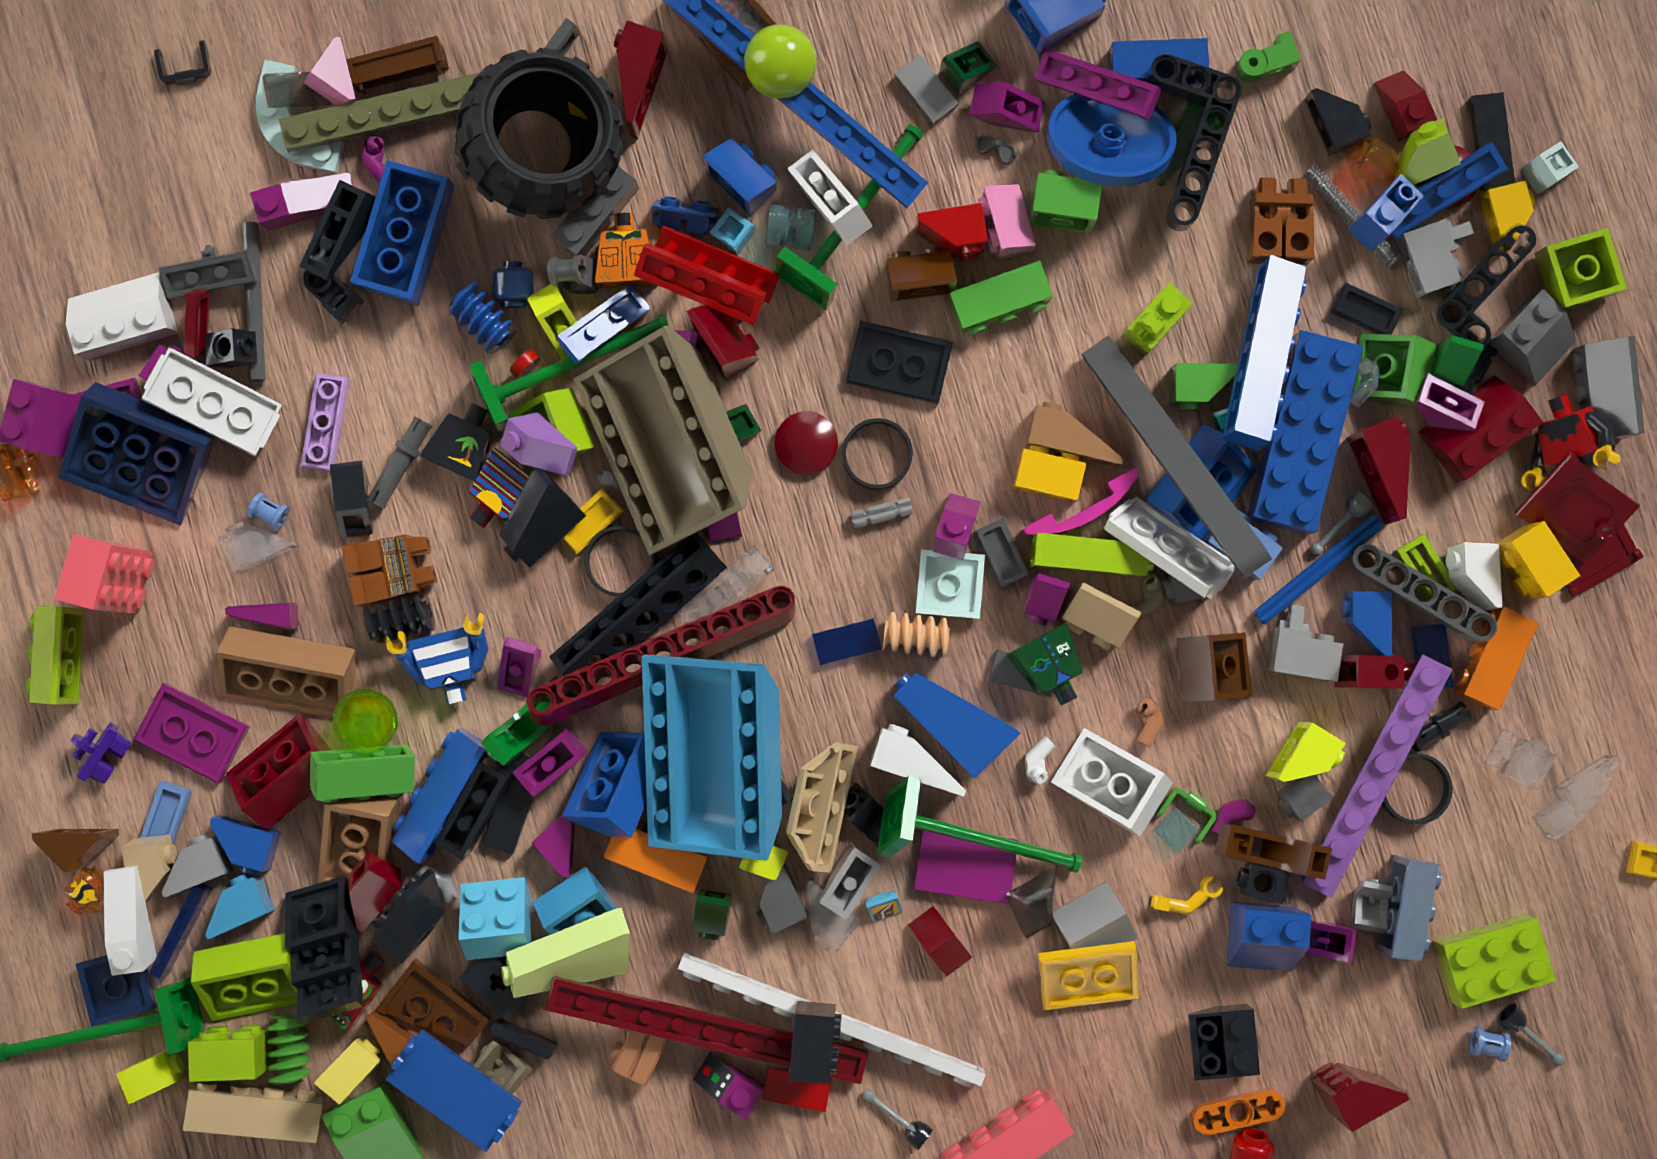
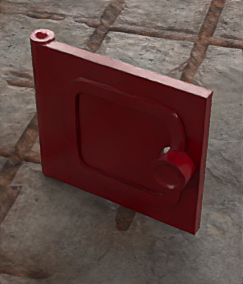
M1568 452L1514 513L1529 524L1545 521L1561 547L1584 564H1587L1604 544L1613 538L1620 527L1640 507V504L1579 461L1574 453ZM1605 521V523L1599 524V525L1597 526V528H1596V531H1595V526H1596L1599 522Z
M1605 521L1599 522V523L1595 526V531H1596L1597 526H1598L1599 524H1601V523H1605ZM1624 524L1587 564H1584L1562 548L1580 574L1578 578L1566 585L1568 592L1572 597H1575L1644 557L1642 552L1636 548Z

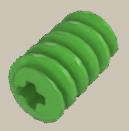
M297 1014L269 1017L277 1020V1023L267 1027V1030L277 1033V1036L267 1040V1043L277 1046V1050L269 1052L268 1057L277 1059V1063L268 1066V1070L277 1072V1076L268 1079V1083L295 1084L303 1082L302 1078L309 1076L310 1070L302 1065L307 1064L310 1061V1057L302 1052L308 1050L310 1044L301 1039L308 1037L310 1031L301 1026L309 1022L303 1024L297 1019Z

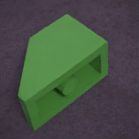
M1176 363L1171 367V405H1180L1181 411L1199 410V406L1206 404L1235 376L1238 364Z

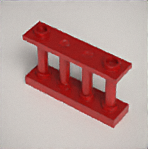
M663 225L656 246L649 243L643 246L634 276L754 325L763 302L768 304L771 302L780 273Z

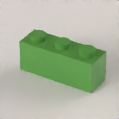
M1039 260L950 292L948 299L961 334L969 331L970 335H975L987 330V324L999 320L1001 325L1017 319V313L1029 310V313L1033 314L1048 307L1047 303L1051 301L1053 294Z
M407 744L310 752V789L316 801L320 800L325 803L337 802L341 798L367 800L376 795L400 797L404 793L414 792L415 756Z

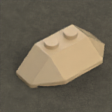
M835 742L799 770L786 834L808 870L832 872L858 746Z

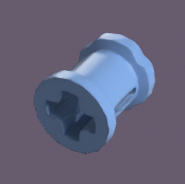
M259 492L249 505L247 516L263 521L270 525L272 531L277 532L286 522L290 507L287 505L280 506L267 499V495Z
M1476 1026L1470 1037V1054L1472 1056H1479L1480 1054L1497 1057L1498 1061L1505 1062L1511 1050L1510 1034L1502 1032L1500 1035L1483 1031V1028Z

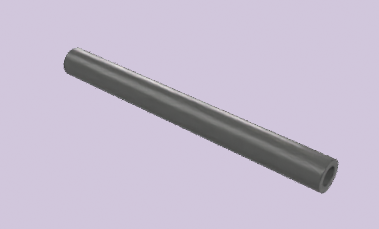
M243 222V250H251L259 277L258 281L245 284L247 330L255 331L257 363L249 365V381H265L259 228L257 222Z

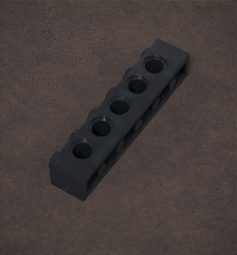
M697 532L686 537L549 656L559 672L565 676L643 643L646 638L724 572L727 566Z

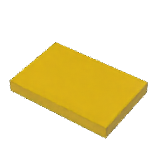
M1135 941L1038 953L1043 1011L1139 999L1137 947Z

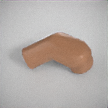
M1143 699L1138 704V711L1144 727L1136 740L1151 747L1164 725V719L1157 702L1152 699Z

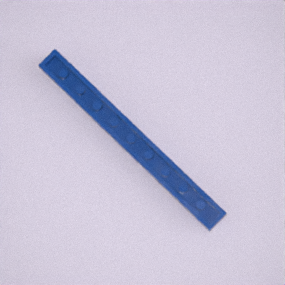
M661 0L745 71V51L755 34L715 0ZM812 83L801 93L793 97L778 99L906 209L928 184L924 178Z

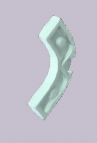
M264 60L256 94V115L264 137L287 160L306 168L338 174L345 146L342 141L295 152H287L278 119L292 116L291 98L298 69L295 66Z

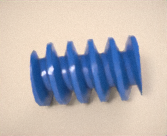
M474 282L456 294L450 302V313L453 316H459L458 322L462 326L468 325L467 332L470 335H476L475 341L478 344H485V352L492 354L505 346L514 337L517 330L508 331L512 324L510 319L502 323L499 321L504 314L502 310L495 313L491 312L495 305L493 300L486 304L483 303L487 295L485 291L474 294L478 287L477 282Z

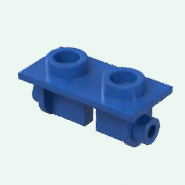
M662 196L661 200L656 199L652 205V209L659 210V212H653L652 224L657 225L658 229H661L664 225L680 231L681 220H687L686 232L708 235L716 225V220H711V217L717 215L719 208L711 207V203L706 201H693L692 204L680 203L679 198Z

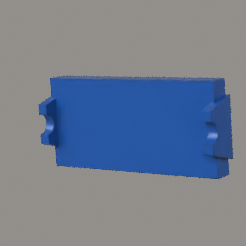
M423 1029L417 1037L413 1035L390 1066L393 1069L385 1079L485 1152L493 1142H499L519 1112L517 1109L522 1103L519 1098Z

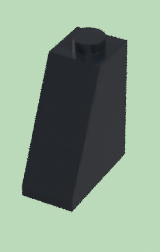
M535 468L499 533L500 537L507 544L503 549L515 562L521 559L526 565L531 567L586 517V514L543 469Z

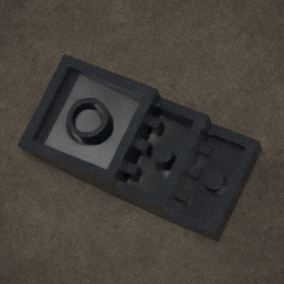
M341 876L285 893V950L291 954V984L297 989V1019L304 1024L363 1007L359 943L347 878Z

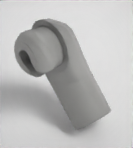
M425 865L417 870L416 874L418 876H421L429 867L435 871L444 904L459 898L451 875L447 870L434 865Z

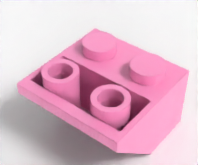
M1019 184L984 187L979 203H982L984 221L988 228L987 248L989 254L995 253L998 262L1033 252L1036 243Z

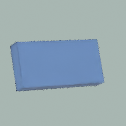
M164 780L159 781L140 838L171 835L172 844H175L193 790Z

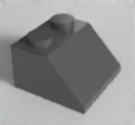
M1544 289L1528 298L1490 340L1491 346L1497 349V353L1533 387L1539 383L1576 342L1567 311Z

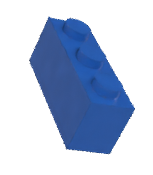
M1208 38L1114 41L1108 50L1109 70L1148 83L1147 72L1154 59L1162 54H1170L1209 68ZM1156 68V73L1159 77L1165 79L1171 77V73L1167 68ZM1189 77L1186 79L1188 86L1192 89L1201 87V83L1197 78Z

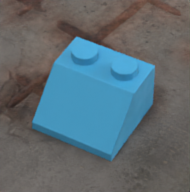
M586 866L532 902L543 928L550 935L617 909V906L601 882Z

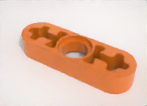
M1266 1088L1200 1103L1192 1110L1191 1122L1201 1134L1213 1135L1277 1120L1284 1114L1286 1105L1283 1097L1277 1091ZM1269 1096L1273 1101H1277V1104L1273 1105L1272 1112H1268L1266 1108L1255 1109L1258 1116L1254 1117V1109L1249 1102L1250 1100L1254 1099L1256 1106L1265 1104L1266 1098ZM1235 1103H1242L1247 1108L1246 1116L1241 1120H1233L1229 1115V1110ZM1218 1107H1222L1223 1116L1227 1123L1222 1124L1220 1117L1210 1120V1126L1206 1127L1203 1122H1198V1119L1203 1118L1204 1111H1208L1211 1116L1219 1115L1221 1113Z

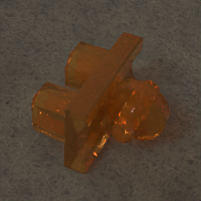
M9 444L0 445V475L4 480L0 484L1 500L10 501L22 497L35 496L40 492L33 478L36 474L31 467L39 461L35 453L25 455L22 448Z

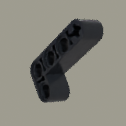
M1518 223L1508 228L1461 279V282L1456 284L1437 306L1438 321L1454 336L1469 340L1466 336L1468 329L1478 325L1485 329V335L1480 341L1476 342L1483 344L1484 347L1488 345L1492 335L1490 327L1474 311L1536 245V235L1529 226ZM1525 231L1528 232L1525 237L1528 243L1525 246L1518 244L1512 250L1514 254H1517L1514 259L1511 258L1507 251L1500 248L1504 243L1508 249L1514 244L1515 240L1512 236L1515 232L1519 234ZM1501 255L1506 258V267L1502 271L1492 272L1488 269V261L1493 256ZM1472 280H1479L1484 285L1482 293L1475 297L1467 295L1465 292L1467 283ZM1451 304L1457 305L1461 309L1459 318L1453 321L1446 320L1442 316L1443 309Z

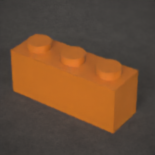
M1504 606L1488 611L1497 622L1496 634L1484 644L1473 643L1469 651V657L1472 658L1467 669L1463 668L1457 677L1456 686H1458V689L1455 693L1484 708L1500 711L1539 625V622ZM1483 621L1482 627L1485 629L1482 636H1486L1490 630L1489 625Z
M640 820L632 838L611 837L603 858L691 893L695 892L710 855L707 853L648 846V830L644 829L645 823Z

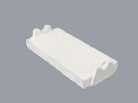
M170 347L165 356L161 354L143 387L146 391L142 396L143 401L254 457L259 448L265 446L280 417L278 412L282 406L280 403Z
M1137 496L1133 500L1128 499L1114 510L1104 527V530L1204 598L1213 599L1216 593L1224 588L1234 572V565L1229 558Z

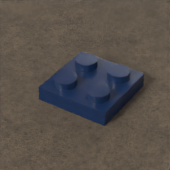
M107 955L75 964L91 1027L158 1008L148 967L142 972L112 976Z

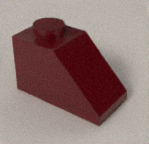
M1404 70L1373 84L1398 141L1410 137L1411 133L1418 130L1423 124L1438 120L1425 90Z

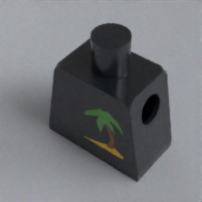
M470 403L463 419L449 413L422 450L420 457L475 482L489 456L494 437L491 432L481 428L488 410Z

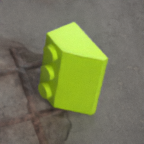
M35 606V613H32L30 618L33 645L29 647L28 651L31 677L27 679L26 692L30 696L29 703L52 705L79 704L85 609L61 606Z
M285 933L195 951L193 954L191 984L212 1021L297 1004V989L291 984V954L285 950Z

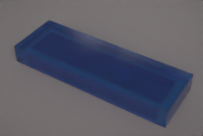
M205 884L192 887L149 971L150 975L161 979L170 974L213 888Z

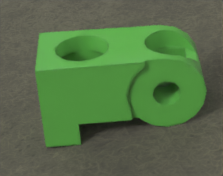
M1291 31L1278 34L1273 42V46L1262 50L1254 48L1245 51L1237 62L1236 73L1238 77L1244 82L1250 83L1296 68L1301 59Z

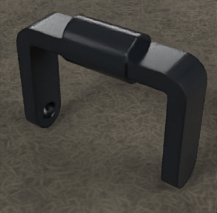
M205 40L199 41L203 62L202 69H190L167 76L162 52L160 49L154 50L159 79L166 85L175 83L182 85L197 82V79L210 76L211 65Z

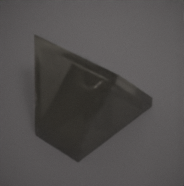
M1058 865L1005 893L1026 939L1053 924V896Z

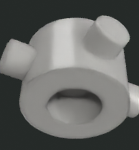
M603 471V473L597 474V479H600L601 484L615 488L619 487L614 473Z

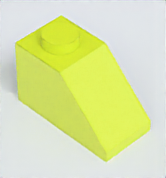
M550 284L532 294L527 300L536 318L563 360L569 356L556 341V338L577 321L558 287Z
M167 1050L127 1067L116 1075L128 1104H131L184 1078L183 1071L185 1067L178 1053L168 1054Z

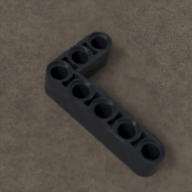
M1162 54L1154 59L1147 72L1148 83L1160 87L1163 93L1203 106L1166 212L1168 226L1175 231L1181 232L1190 228L1199 216L1242 88L1237 78L1170 54ZM1156 68H1167L1171 73V77L1166 79L1159 77L1156 73ZM1189 77L1197 78L1201 83V88L1192 89L1188 86L1186 79ZM1221 87L1228 89L1232 96L1231 99L1225 100L1220 98L1217 89ZM1210 117L1218 119L1221 129L1213 130L1209 128L1206 119ZM1196 148H1206L1210 152L1211 158L1209 160L1200 159L1196 154ZM1189 177L1197 179L1200 183V189L1196 191L1189 189L1186 186L1185 179ZM1178 207L1187 209L1190 219L1187 221L1179 220L1175 215V209Z

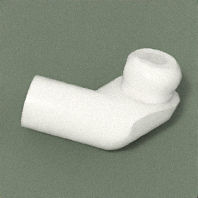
M1045 735L1027 752L1024 758L1025 774L1029 781L1035 784L1046 782L1048 772L1045 769L1044 758L1056 747Z

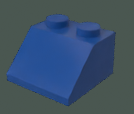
M731 138L702 157L705 170L713 180L752 216L777 191V182L775 181L777 176L766 164L760 167L752 159L754 153L745 143L740 142L737 144Z

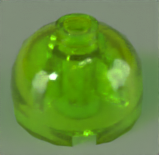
M357 689L346 694L337 703L332 721L333 730L338 741L347 749L359 753H372L385 748L395 737L399 726L398 712L393 701L384 693L373 689Z

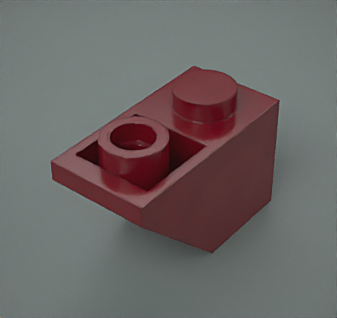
M371 852L364 856L351 871L349 877V895L357 930L361 932L370 923H375L379 919L383 908L402 887L401 869Z

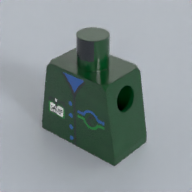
M1066 623L1007 654L1009 660L1037 695L1053 690L1060 706L1078 697L1069 680L1082 674V667Z

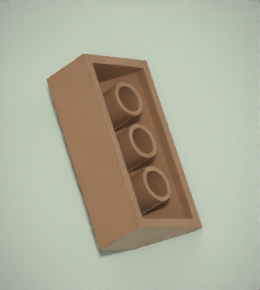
M228 627L216 652L221 698L346 720L356 673L355 649L238 627Z

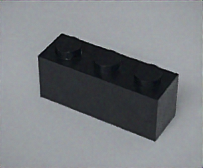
M489 755L481 759L434 844L461 860L473 851L514 776L512 772L515 768L510 765L503 766Z

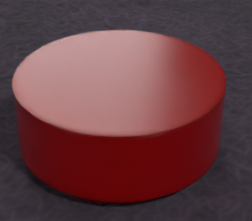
M528 350L511 365L510 373L516 379L526 376L537 366L541 358L533 350Z

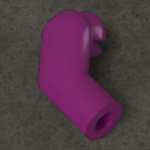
M1238 799L1223 804L1210 830L1219 834L1221 823L1231 824L1233 821L1241 819L1251 820L1256 813L1255 806L1245 799Z

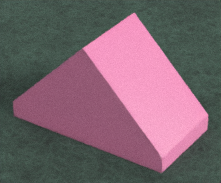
M340 37L332 40L303 82L336 106L353 102L356 99Z

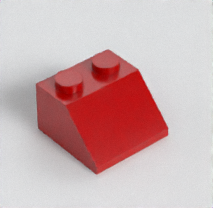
M982 203L917 213L916 233L935 247H942V251L950 250L952 259L960 257L962 262L978 259L979 254L984 253L988 238Z

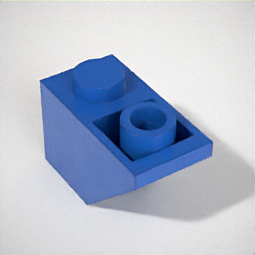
M1401 174L1360 214L1348 230L1371 251L1394 231L1424 195Z

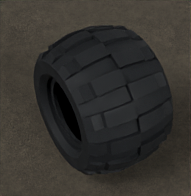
M540 47L536 52L532 53L521 49L502 56L499 62L486 66L473 79L471 86L466 94H464L456 119L455 138L459 145L460 153L458 156L466 175L470 176V178L473 177L478 185L477 191L490 203L495 200L507 208V213L522 218L526 214L537 215L540 220L559 218L564 213L573 210L574 212L579 211L592 203L601 191L607 187L619 166L623 152L622 134L624 133L621 111L612 102L614 97L613 91L602 76L597 78L589 70V64L576 56L570 59L559 55V50ZM568 101L579 108L588 119L570 114ZM524 111H539L549 114L562 124L570 139L571 152L566 167L560 173L543 174L530 171L518 165L504 152L498 142L503 125L511 117Z

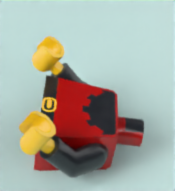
M1567 394L1548 400L1554 418L1543 422L1537 427L1538 431L1536 433L1530 471H1527L1522 476L1521 484L1529 491L1533 489L1534 481L1535 486L1538 487L1545 479L1542 474L1546 472L1549 475L1568 452L1574 453L1583 464L1593 461L1596 466L1604 470L1608 468L1607 460L1615 465L1618 464L1620 456L1615 450L1614 426L1599 413L1594 412L1590 406L1573 412Z

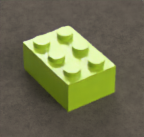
M1526 914L1433 941L1451 1003L1462 1009L1556 981L1538 919Z

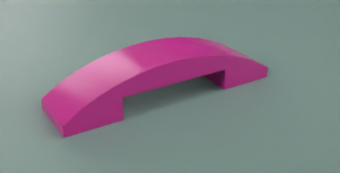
M1134 468L1105 484L1104 486L1110 496L1059 524H1057L1051 513L1021 530L1023 536L1032 537L1036 533L1060 534L1089 523L1109 510L1126 494L1136 480L1139 471L1137 468Z

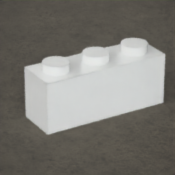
M813 149L788 168V171L803 193L846 245H849L872 227L871 222L858 202Z

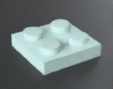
M921 549L915 613L980 619L985 555L965 553L964 560L935 553L933 550Z

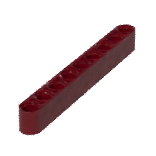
M786 586L773 587L541 685L530 691L527 695L526 704L531 719L534 723L541 726L551 725L642 686V655H657L660 652L666 651L671 653L669 657L705 659L792 621L795 616V595ZM777 602H786L788 606L783 609H778L774 607V604H776ZM749 614H756L759 616V618L756 621H747L744 619ZM725 626L730 628L725 634L715 632L718 627ZM690 639L701 641L697 646L693 647L685 644ZM631 664L641 666L636 672L626 671V668ZM601 677L611 678L605 685L596 684V681ZM573 689L581 691L580 694L574 698H568L565 696L567 692ZM542 702L550 703L549 708L544 711H537L535 709Z

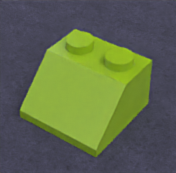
M573 387L543 393L508 414L509 418L539 413L578 447L575 457L594 448L590 431L588 430ZM526 465L529 473H532L536 468Z

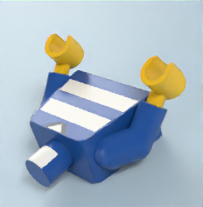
M479 613L478 623H472L469 620V615L466 614L462 628L408 641L409 646L406 645L405 634L402 631H398L400 642L392 643L387 636L386 647L390 653L396 655L404 670L420 685L427 686L428 689L444 687L448 705L466 701L462 682L477 678V673L482 670L489 650L483 629L485 617L482 613Z

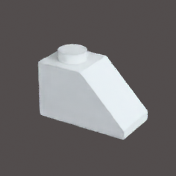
M1463 542L1448 547L1446 566L1449 570V580L1469 602L1488 612L1502 608L1499 544Z

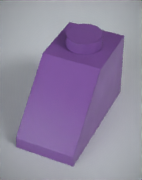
M539 413L509 418L500 445L521 464L561 475L570 474L578 449Z

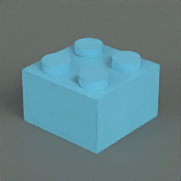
M525 877L460 884L459 942L466 960L506 956V952L531 943L532 898Z

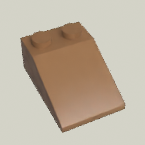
M376 795L367 800L341 798L337 802L324 804L318 883L345 876L349 886L351 871L368 852L387 862L389 861L394 837L392 830L397 821L399 797Z

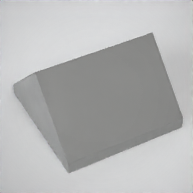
M1107 882L1098 885L1050 913L1070 949L1131 942L1138 939L1125 910Z

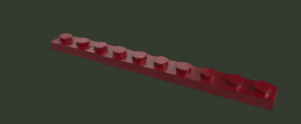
M557 976L553 977L545 1007L546 1011L790 1068L793 1032ZM833 1042V1046L839 1047L837 1074H830V1077L861 1084L869 1054L868 1051Z

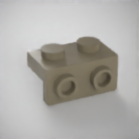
M492 1041L480 1051L477 1061L473 1064L474 1067L512 1094L533 1070L508 1044Z

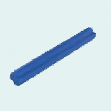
M1376 514L1369 516L1254 610V615L1262 624H1267L1353 554L1359 546L1365 544L1385 526L1383 521Z

